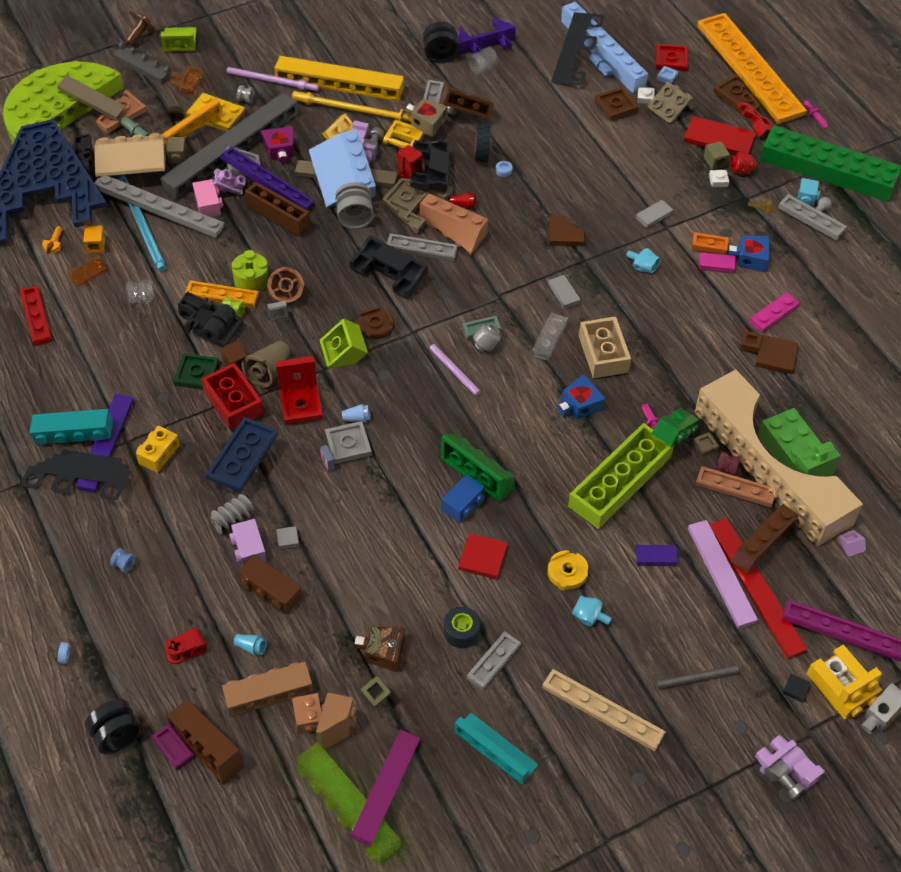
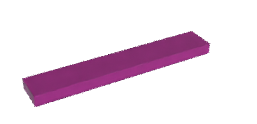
M788 599L782 620L901 661V639Z
M403 730L399 731L351 832L350 838L371 847L420 740L419 737Z

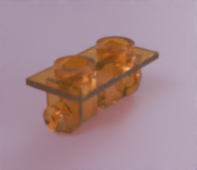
M94 255L91 259L85 261V265L80 264L70 269L67 277L77 287L105 271L106 267L101 263V257Z

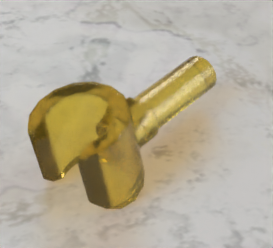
M767 199L764 203L748 202V206L761 208L765 213L770 212L773 208L771 206L773 201Z

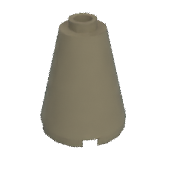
M277 341L246 356L242 361V370L246 378L250 377L253 380L251 383L260 388L269 387L278 375L276 361L287 360L290 354L289 346L282 341Z

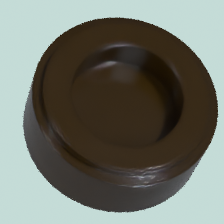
M179 106L170 107L168 112L170 119L177 122L183 121L186 114L184 109Z

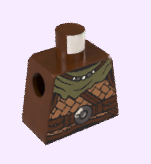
M372 626L369 637L356 636L355 648L365 650V661L367 663L398 672L405 640V627Z

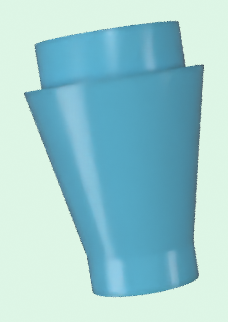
M237 634L234 638V645L257 656L265 652L267 640L262 635Z

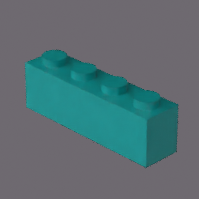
M108 409L34 414L29 433L34 443L41 445L111 439L113 418Z

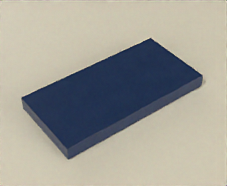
M244 417L206 473V479L241 493L279 435L278 430Z

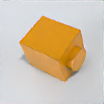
M85 226L83 243L86 254L104 253L105 233L103 226Z

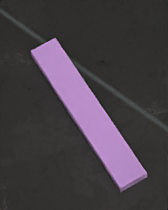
M705 520L689 525L688 531L737 628L740 629L756 624L758 619L708 521Z

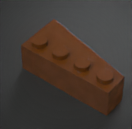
M185 700L166 715L168 723L222 785L243 769V756L240 750L215 727L209 718L203 715L197 704H191L188 700Z

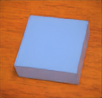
M664 66L657 75V80L664 83L668 81L672 84L678 76V71Z

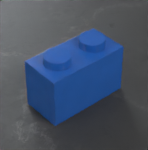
M466 474L441 499V511L460 523L464 518L470 516L476 505L479 506L484 501L485 487Z

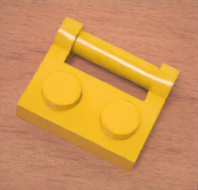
M395 120L384 136L383 144H391L400 148H404L407 145L412 146L414 140L421 141L425 133L410 124ZM392 137H396V138H399V139H402V140L411 142V144L406 143V142H403V141H400V140H397V139H394V138H392Z

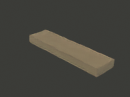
M65 75L58 85L57 90L114 120H117L125 109L124 105L68 75Z

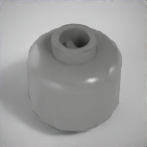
M492 324L482 325L473 336L476 343L475 347L482 352L484 350L492 351L501 340L500 331Z

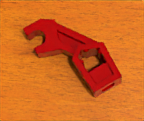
M741 102L737 106L743 110L741 114L754 122L752 126L760 138L767 139L773 127L770 120L761 116L750 104Z

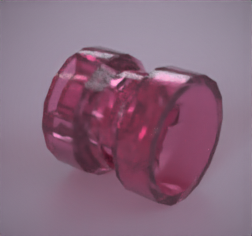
M721 452L716 470L721 472L727 471L730 475L735 476L741 457H731L728 453Z

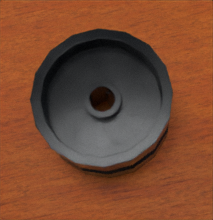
M444 21L435 22L424 30V51L429 60L435 63H447L459 53L457 31L453 25Z
M115 699L106 702L96 708L85 721L86 730L90 737L94 738L93 741L98 751L104 755L113 754L128 747L142 732V725L137 716L133 715V710L127 700Z

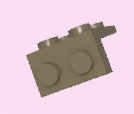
M667 81L648 104V108L671 124L685 107L692 111L696 105L693 102L694 98L690 94L683 93L680 87L677 85L673 86Z

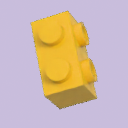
M158 425L154 431L150 432L143 445L138 447L136 451L138 464L159 473L180 446L178 435Z

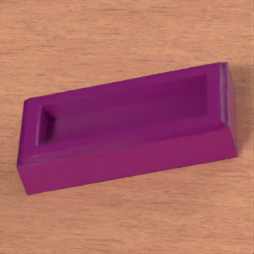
M167 724L151 735L154 743L176 771L194 759L193 753L170 724Z

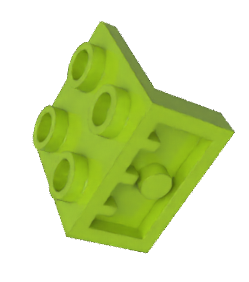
M165 28L164 32H161L163 51H195L196 28Z

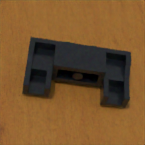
M371 235L364 241L357 254L349 261L350 269L363 276L373 267L395 279L393 292L405 299H408L417 290L418 283L428 273V265Z

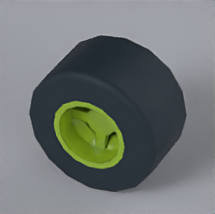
M457 607L450 610L445 616L443 626L446 641L457 648H467L474 645L481 633V619L478 614L467 607Z

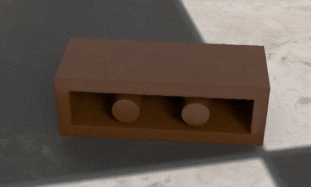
M446 85L440 98V102L444 105L489 119L494 103L489 99Z
M255 555L238 571L240 585L247 590L251 589L259 599L271 603V606L277 611L281 610L287 614L302 598L301 586Z

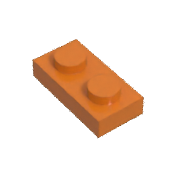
M694 232L692 250L726 255L729 238Z

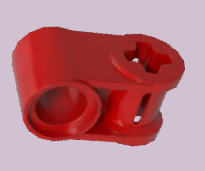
M192 628L181 635L170 638L165 644L167 660L172 664H180L194 656L203 654L208 649V645L200 630Z

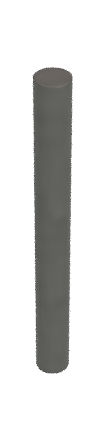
M737 665L657 680L656 687L661 689L739 673V668Z

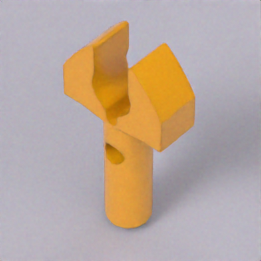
M56 227L51 240L43 241L42 245L46 254L51 247L53 255L61 251L62 245L58 240L63 231L62 227Z

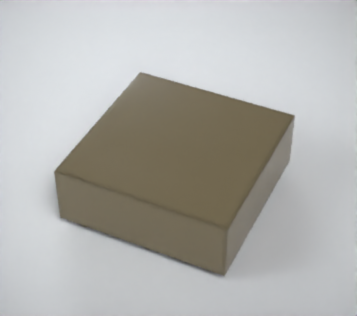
M709 432L692 440L693 445L701 456L719 449V445Z

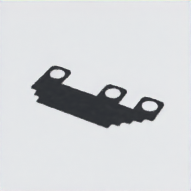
M62 450L61 454H55L53 458H46L44 462H37L36 466L30 465L21 481V486L37 488L45 473L57 475L51 490L66 493L70 490L75 478L106 482L100 497L114 501L119 498L131 471L125 470L126 465L121 464L122 458ZM32 474L37 475L38 481L35 484L29 485L26 483L28 476ZM61 479H66L69 482L68 486L64 489L56 487L57 482ZM111 486L117 487L118 492L115 496H106L107 488Z

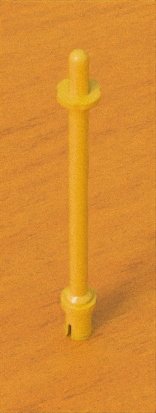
M293 91L292 99L297 102L306 103L309 106L316 103L394 118L401 122L403 120L411 122V115L404 114V109H401L398 113L314 97L310 92Z

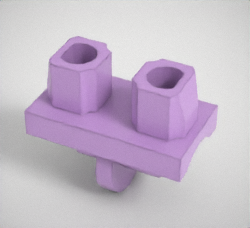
M216 169L214 171L215 180L213 185L219 187L220 192L225 193L229 191L239 196L243 193L246 179L244 176H234L227 169L223 171Z

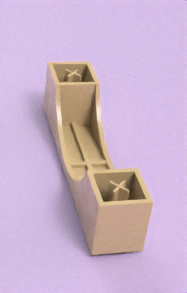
M737 370L700 388L695 408L698 418L702 419L707 424L709 430L718 436L720 442L728 447L732 455L743 464L746 471L756 478L757 483L771 487L768 489V492L771 493L772 491L774 493V499L780 506L784 504L799 515L795 525L804 531L811 542H814L819 547L854 526L863 503L837 476L819 477L800 473L777 461L762 446L753 425V417L760 394Z

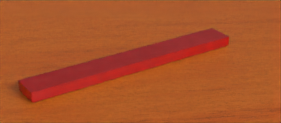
M725 518L709 524L728 562L787 660L806 653L807 648L793 625L788 621L782 620L784 611L757 566L746 574L731 562L742 542L728 519Z

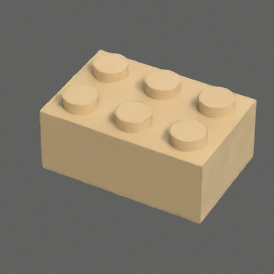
M610 317L580 322L579 339L592 377L599 378L629 373L631 357L617 318Z

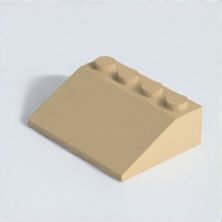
M153 133L149 136L134 135L130 138L118 136L115 139L104 137L96 140V177L165 171L166 148L164 135Z

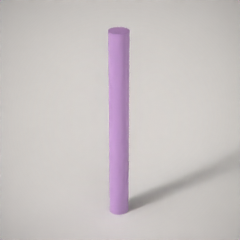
M435 344L430 346V350L475 396L481 393V390Z

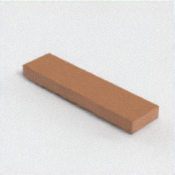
M701 466L696 480L697 486L772 508L775 498L772 491L771 493L768 492V489L771 488L770 486Z

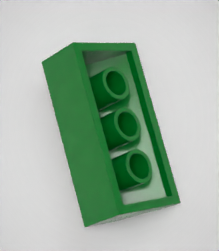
M445 434L441 437V459L461 475L465 476L467 474L485 487L484 492L498 503L514 489L515 477L513 474L501 468L495 460L485 456L480 449L473 447L467 439L461 438L457 434Z

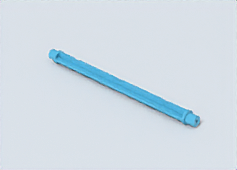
M124 174L117 175L118 180L129 184ZM128 203L153 258L154 265L160 272L165 271V261L160 254L140 207Z

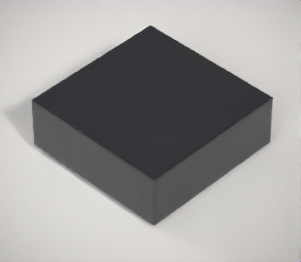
M790 674L782 694L802 703L811 682Z

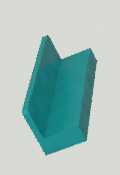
M470 713L465 719L460 717L455 722L454 732L521 785L538 767L536 762L474 714Z

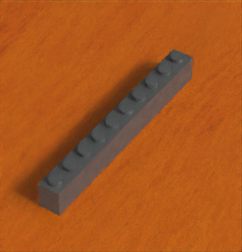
M285 93L275 97L272 101L161 177L163 190L176 200L193 189L192 183L206 180L214 174L216 169H221L227 165V162L220 157L228 146L246 151L262 140V130L279 128L298 114L297 101Z

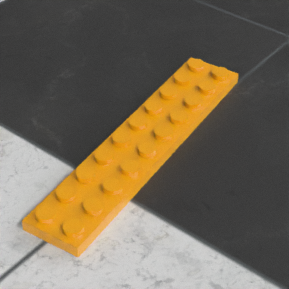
M725 13L698 21L697 26L777 124L806 115L807 110Z

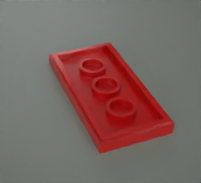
M692 116L684 142L703 147L711 143L722 142L730 154L736 155L738 152L749 154L756 132Z

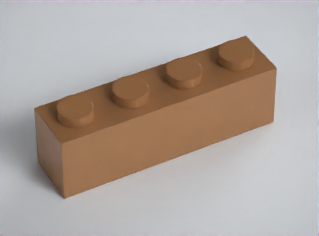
M295 662L281 669L274 668L267 673L253 674L246 679L232 680L222 685L230 717L313 693L312 682L305 662Z

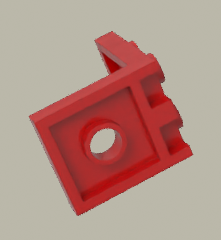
M314 356L276 361L285 425L323 419ZM300 402H303V403L306 404V405L303 406V407H298V406H297V404L300 403Z

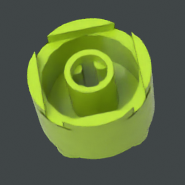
M247 250L232 261L233 280L236 288L259 292L266 288L269 272L267 261L262 255L254 253L252 250Z

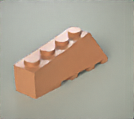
M429 193L420 203V217L426 219V223L435 230H440L443 236L455 241L458 247L466 249L469 255H472L488 234L489 219Z

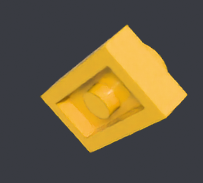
M345 113L322 134L328 140L342 132L351 131L353 123Z

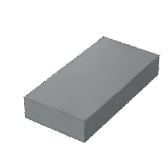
M661 200L637 213L636 219L643 226L649 228L672 215L673 209Z
M565 275L548 280L549 287L564 309L580 304L581 299Z

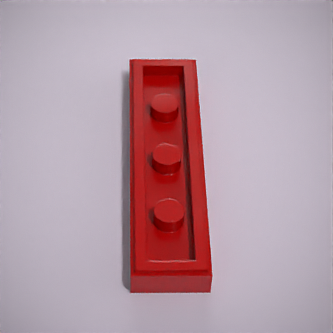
M38 285L20 289L34 346L52 342Z

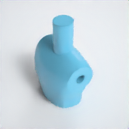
M648 248L643 249L639 254L629 250L626 255L635 260L633 267L641 272L654 273L660 264V257L656 256Z
M582 595L572 612V615L587 626H592L596 620L609 625L612 619L601 612L603 603L600 600Z

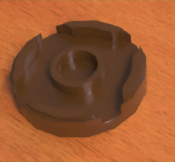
M369 308L360 314L357 324L360 326L363 336L369 339H382L392 332L394 321L388 311L380 310V308Z

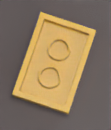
M202 93L186 112L187 117L217 97ZM217 98L220 101L223 112L205 124L227 132L246 113L245 107Z

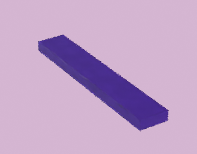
M232 146L221 154L220 158L289 201L305 210L313 206V199Z
M120 394L114 395L108 409L113 418L111 439L95 440L90 454L111 457L133 405V397ZM79 478L76 487L78 490L96 493L101 481Z

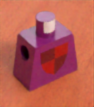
M293 126L261 131L263 145L271 160L286 163L288 158L294 156Z

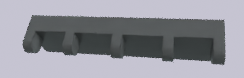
M120 42L119 49L113 53L115 60L160 84H163L172 76L171 67H163L160 65V61L150 60L147 54L141 55L137 53L134 47L128 48L124 42Z

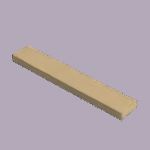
M552 669L542 685V689L654 752L665 736L666 731L555 669Z

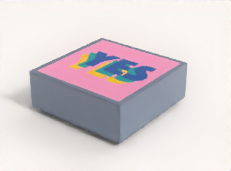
M327 445L320 447L321 459L328 473L334 471L335 460Z

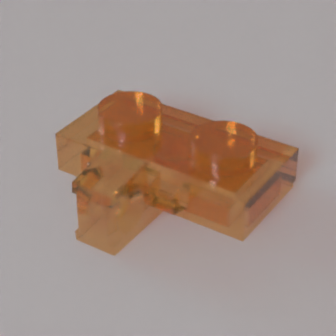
M188 65L184 73L172 71L170 82L178 85V92L193 95L204 74L203 69Z

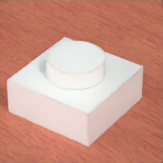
M638 87L637 103L649 104L654 98V88Z
M710 170L711 187H728L727 170Z

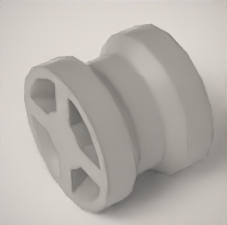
M240 85L237 90V101H246V103L251 104L254 99V88H245V86Z

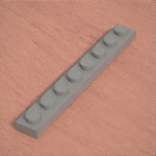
M100 176L94 182L97 189L103 193L214 238H217L224 229V222L110 176Z

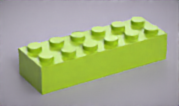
M643 423L570 493L568 507L599 529L671 458L674 445L670 447L652 435L653 429Z

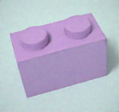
M255 519L231 525L233 533H230L229 536L232 545L237 546V550H234L237 562L241 561L242 566H244L253 555L267 562Z

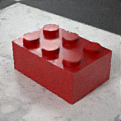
M235 363L201 378L205 395L230 431L237 428L244 417L254 420L264 415L262 400Z

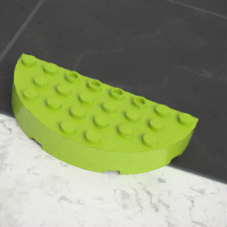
M73 61L36 70L34 73L23 78L11 90L3 108L4 122L11 143H14L21 126L54 119L61 130L93 109L57 90L59 83L65 75L110 98L124 89L121 73L101 64Z

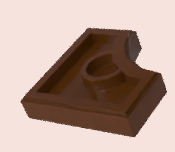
M549 216V245L584 246V229L571 225L566 216Z

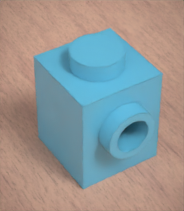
M802 178L797 199L813 207L814 202L818 201L820 191H817L819 181Z

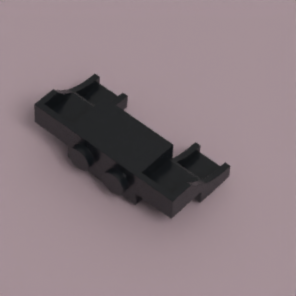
M414 140L412 147L421 152L424 159V173L413 171L410 177V187L424 192L427 191L428 187L445 192L450 177V143L443 140L434 142Z

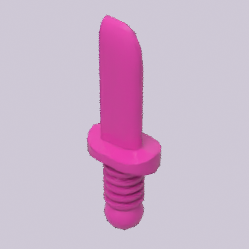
M804 101L803 105L809 111L808 115L810 117L813 116L824 129L827 128L828 123L819 114L820 109H815L809 101Z
M648 404L642 405V410L648 419L646 424L654 430L659 418H655Z

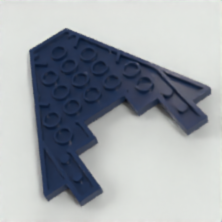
M54 119L21 126L0 171V244L9 243L8 215L25 211V197L55 190V200L57 203L72 200L73 225L75 228L92 224L93 209L107 207L103 196Z

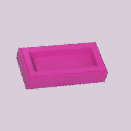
M700 252L699 269L734 273L735 256Z

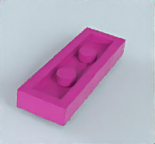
M786 292L752 316L749 323L763 333L797 309L800 302Z

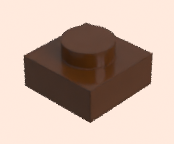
M744 331L740 349L758 353L762 334Z

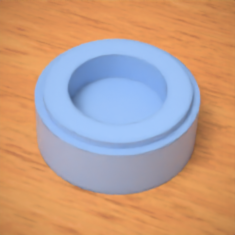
M507 161L498 162L496 164V174L501 177L510 176L512 174V164Z
M61 642L58 652V663H68L71 649L70 643Z

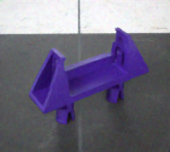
M495 17L492 21V26L495 28L494 31L470 37L460 27L458 55L472 52L476 59L477 55L482 58L484 52L481 49L501 44L504 51H506V47L510 50L512 48L510 41L515 40L516 27Z

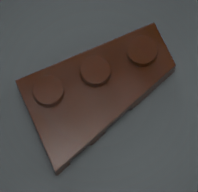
M737 74L714 87L713 92L741 113L743 110L737 107L741 102L748 103L757 112L759 111L760 104L751 93L747 92L746 86L738 80Z

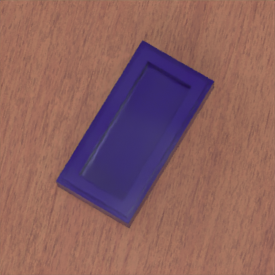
M636 545L637 566H677V546Z

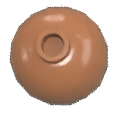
M288 267L278 268L272 272L267 284L272 298L278 302L285 301L286 303L298 299L304 287L303 278L299 272Z

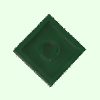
M183 353L173 381L174 386L203 390L201 378L217 371L220 363L219 358Z

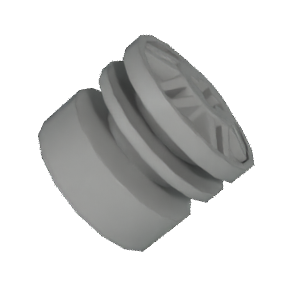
M354 182L342 185L337 189L335 200L339 223L349 229H360L370 224L374 218L369 188L364 184Z

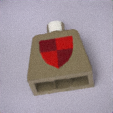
M423 99L417 106L408 104L406 113L411 115V125L433 137L447 118V105Z

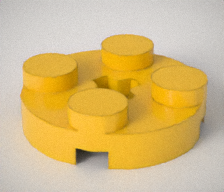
M565 550L554 554L550 559L548 577L559 590L576 589L587 580L588 563L582 555ZM564 567L572 568L573 570L571 573L564 572Z

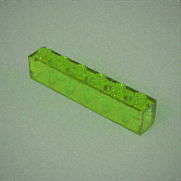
M317 742L296 758L298 765L296 769L302 778H308L311 782L310 787L317 795L320 793L323 796V802L326 807L338 814L337 819L344 828L348 826L352 831L367 800ZM383 820L371 847L365 844L363 846L366 848L365 853L370 860H376L379 865H382L401 849V840Z

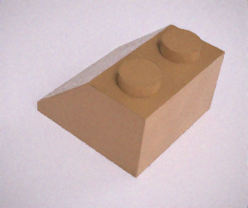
M327 693L316 730L319 751H324L350 735L351 728L355 729L357 707L354 706L352 697Z

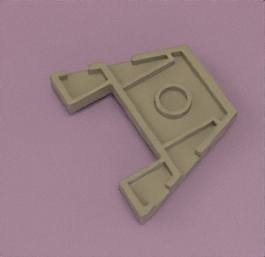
M400 178L383 198V204L418 234L426 224V219L413 213L419 208L423 199L429 193L447 200L453 193V188L447 186L445 192H441L428 187L427 191L424 192L410 187V179Z

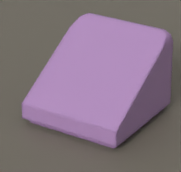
M854 530L837 536V540L848 556H853L866 550L865 538Z

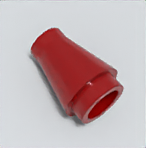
M469 192L451 196V203L462 208L472 209L476 207V195Z

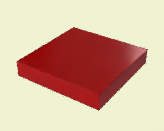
M657 44L656 69L662 70L665 66L676 71L687 72L688 46Z
M469 533L458 570L498 579L508 543Z

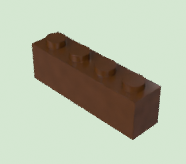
M258 182L252 184L245 191L246 205L296 235L301 236L310 227L309 211Z
M782 504L737 549L731 562L748 574L792 529L799 515Z

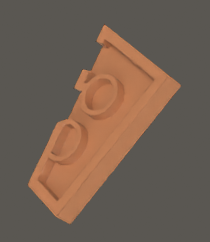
M126 90L123 93L124 96L116 100L125 106L119 118L114 120L102 114L96 120L97 126L108 134L122 126L121 120L123 117L127 116L132 120L146 112V106Z

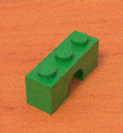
M680 407L674 410L671 416L667 414L661 417L652 435L671 447L676 443L679 444L683 439L686 440L690 435L693 436L698 429L697 423L699 419Z

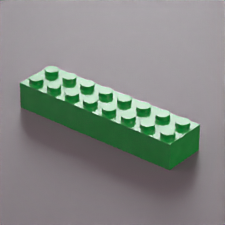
M773 125L763 145L760 157L762 162L889 202L901 171V165Z

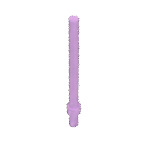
M227 67L228 74L298 87V89L304 91L306 89L319 90V85L307 83L305 80L296 81Z

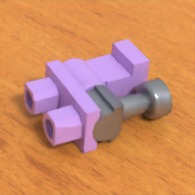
M354 121L352 130H358L369 164L370 161H375L378 152L377 142L382 139L384 132L378 127L372 128L370 132L371 139L369 140L368 123Z
M778 735L770 743L776 753L772 755L766 747H763L755 756L762 765L760 771L764 775L766 774L770 781L782 783L789 790L787 795L792 801L819 781L825 772L819 765L815 766L806 757L805 753L796 746L797 744L793 739L788 742L781 735ZM789 774L798 782L797 784L794 783Z

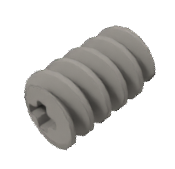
M239 494L238 499L233 498L231 503L226 502L224 507L219 506L218 512L216 510L211 511L210 519L215 529L222 535L223 527L229 531V523L232 525L236 524V519L243 522L242 515L250 518L249 511L255 514V510L249 499L245 495Z

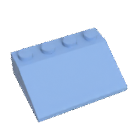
M357 129L342 132L309 149L326 208L336 206L335 193L337 189L347 183L357 182L364 184L369 188L371 197H376V186Z

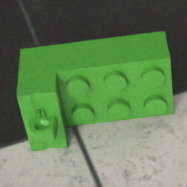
M795 408L762 421L758 435L777 461L803 474L819 477L834 475L841 457L840 453L830 441L822 444Z

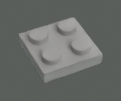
M362 421L325 429V435L335 464L372 456Z

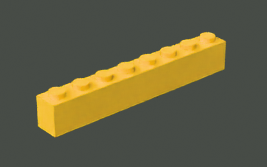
M279 56L274 68L276 77L296 81L305 80L307 83L319 85V88L400 101L404 90V76L286 56Z

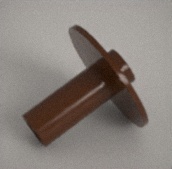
M131 10L129 11L131 17L137 21L124 39L130 46L133 47L146 29L154 34L159 33L148 17L143 14L141 16Z

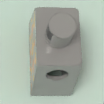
M891 683L869 707L865 716L866 721L861 725L867 733L872 734L876 729L883 732L901 713V690Z

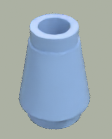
M361 404L343 410V421L366 422V420H370L369 405Z

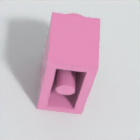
M213 179L192 183L199 213L209 217L221 215L220 208H223L221 197L218 198L220 196L219 188L213 185Z

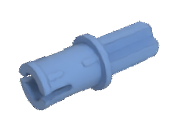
M596 52L592 53L589 60L595 65V68L601 71L604 76H611L613 70L607 65V61L602 59Z

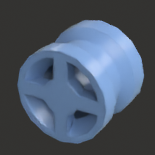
M118 548L111 557L110 565L115 568L119 567L120 571L127 573L132 569L136 557L131 553L127 554L124 549Z

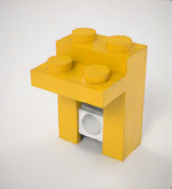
M843 644L833 650L835 655L829 660L823 662L820 658L813 662L807 671V675L844 720L851 716L855 718L863 712V708L866 706L870 707L880 696L882 689L878 681L882 673L877 667L867 672Z

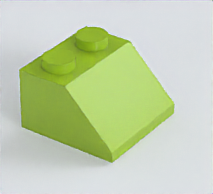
M344 318L320 339L322 351L329 369L356 364L368 353L360 326Z

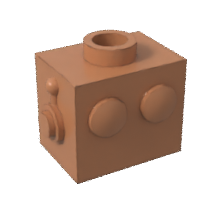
M318 693L292 698L298 735L316 731L324 704L320 705Z

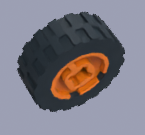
M477 124L475 161L488 162L491 125Z

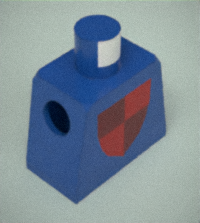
M743 236L740 238L739 246L729 245L728 255L738 257L739 267L766 272L769 263V236Z
M582 375L563 390L562 403L557 406V409L561 415L570 412L576 419H580L604 410L605 397L585 375Z

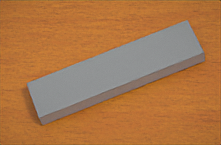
M391 233L387 241L388 245L406 254L453 262L458 250V245Z

